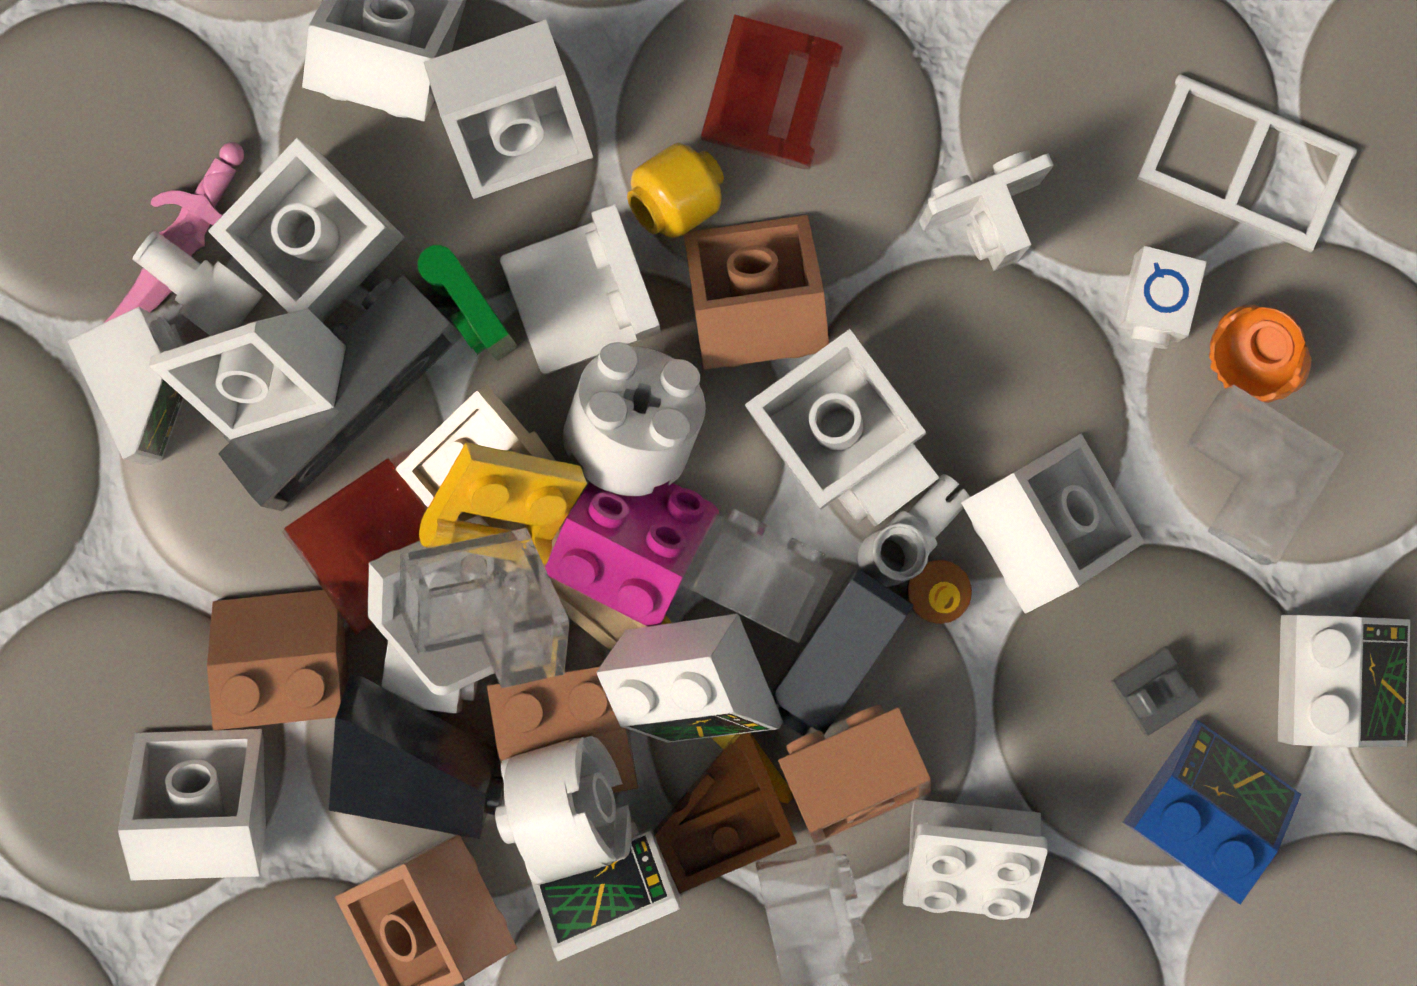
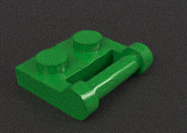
M442 245L427 247L418 259L420 275L431 284L432 289L439 296L453 299L460 310L451 315L450 318L470 348H473L477 355L487 349L497 361L518 348L454 253Z

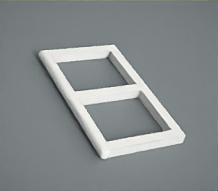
M1178 75L1175 80L1176 87L1137 179L1312 252L1351 159L1356 156L1357 149L1187 76ZM1188 93L1256 121L1224 199L1155 170ZM1269 127L1337 155L1305 233L1237 205Z

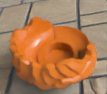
M1255 304L1243 305L1232 309L1220 319L1210 341V368L1217 373V380L1223 382L1224 388L1235 391L1239 399H1247L1256 404L1284 399L1304 386L1309 376L1312 359L1306 345L1304 330L1292 315L1279 309L1259 307Z

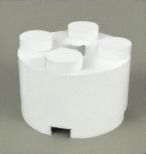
M622 342L608 343L604 346L600 355L595 357L581 374L563 430L564 448L569 458L571 453H573L578 462L584 467L582 471L584 477L601 489L624 496L651 494L654 487L670 481V485L677 480L686 466L705 417V398L699 385L700 373L697 368L686 360L673 359L664 353L648 348L631 347Z
M593 736L573 738L512 756L502 761L501 773L504 781L505 804L499 805L496 808L497 828L505 843H516L525 861L528 875L534 884L541 885L608 866L615 861L625 859L629 855L632 842L629 806L625 805L618 808L616 806L611 787L621 785L622 781L611 755L597 738Z

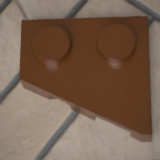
M750 733L736 734L654 829V837L679 894L797 844Z

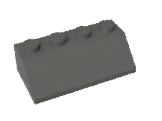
M404 275L395 283L387 278L378 284L362 301L361 305L366 311L349 328L342 322L330 330L346 346L334 408L231 440L224 435L229 444L218 453L219 456L261 507L283 511L462 337L458 330Z

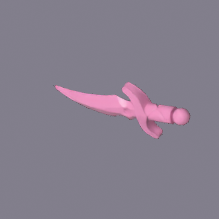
M228 142L221 147L219 152L220 160L217 158L213 160L194 194L170 190L160 193L151 199V205L154 207H161L167 204L182 206L180 214L174 223L159 233L190 256L205 246V234L210 224L214 225L223 216L215 207L237 172L232 167L240 165L244 159V150L237 143ZM142 268L133 287L105 322L137 307L151 312L172 291L146 269Z

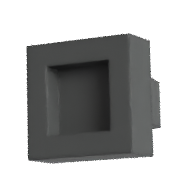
M1167 647L1161 648L1110 681L1144 735L1147 736L1202 702Z

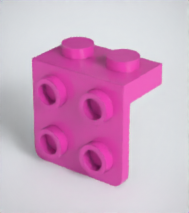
M670 481L654 487L651 494L642 496L615 494L589 482L566 517L543 573L647 627L661 625L687 570L711 530L719 510L713 503L703 499L697 492L682 488L674 483L669 485Z

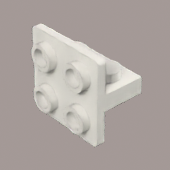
M1029 150L1022 151L993 165L994 171L988 174L984 180L972 184L969 175H965L933 189L935 196L928 199L929 203L919 219L923 231L926 232L970 214L972 223L966 225V232L979 260L988 258L993 271L1017 262L1031 246V243L1011 196L1031 189L1042 182L1054 166L1049 153L1032 159Z
M914 799L910 822L909 867L903 890V904L921 907L933 913L959 911L985 914L990 918L998 920L1028 918L1048 852V840L1045 837H1041V813Z

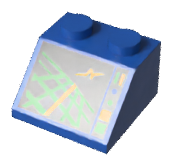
M1195 719L1122 823L1221 894L1241 905L1277 854L1301 793L1202 722Z

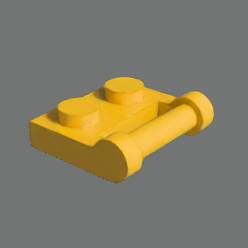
M465 442L421 520L419 529L420 542L424 547L445 550L449 545L517 557L518 562L522 565L542 568L550 557L553 538L587 484L582 469L578 465ZM461 512L526 525L522 532L460 521L457 518Z

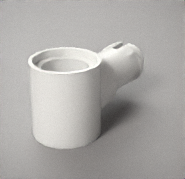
M155 230L145 239L132 260L177 294L175 301L182 305L179 312L210 336L240 327L263 297L259 291L219 261L214 266L207 260L200 264Z
M942 474L937 482L908 512L900 511L883 529L874 532L864 539L859 547L857 557L859 569L885 587L903 583L919 575L927 564L928 555L937 546L935 538L964 509L961 502L970 498L969 494L962 489L958 493H953L946 501V497L959 484L950 476ZM885 539L899 544L904 552L905 561L900 572L892 571L882 561L881 547Z

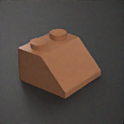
M808 215L691 231L684 234L703 370L738 367L743 364L783 358H800L816 354L829 344L824 289Z
M340 588L212 602L207 673L213 730L336 718L349 679Z
M600 666L495 683L487 686L497 751L501 763L506 758L562 741L593 736L605 746L619 772L622 784L611 787L613 793L638 789L629 729L620 727L596 673Z
M882 705L867 708L846 719L849 727L848 730L825 739L822 731L813 732L786 746L790 755L779 759L778 762L814 844L931 793V778L899 707L886 713Z
M455 835L335 896L380 986H454L466 981L518 949L508 930L503 914L497 909L478 871L477 863L468 852L460 835Z

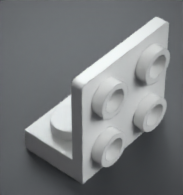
M615 204L592 212L591 215L594 222L504 254L500 259L536 361L543 374H550L600 355L602 348L608 343L622 342L630 345L661 333L658 319Z

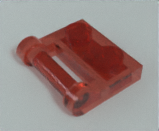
M734 14L701 133V140L773 159L787 166L811 169L815 149L810 147L831 68L839 66L843 46L831 40ZM791 54L806 59L807 64L787 137L784 139L769 135L768 132L789 55Z

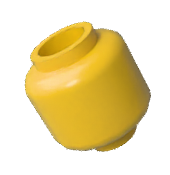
M675 143L633 170L630 182L632 190L627 192L628 204L638 222L649 233L655 235L660 232L671 238L682 236L719 211L722 201L719 185L724 181L723 172L714 157L707 151L703 150L698 153L688 145Z

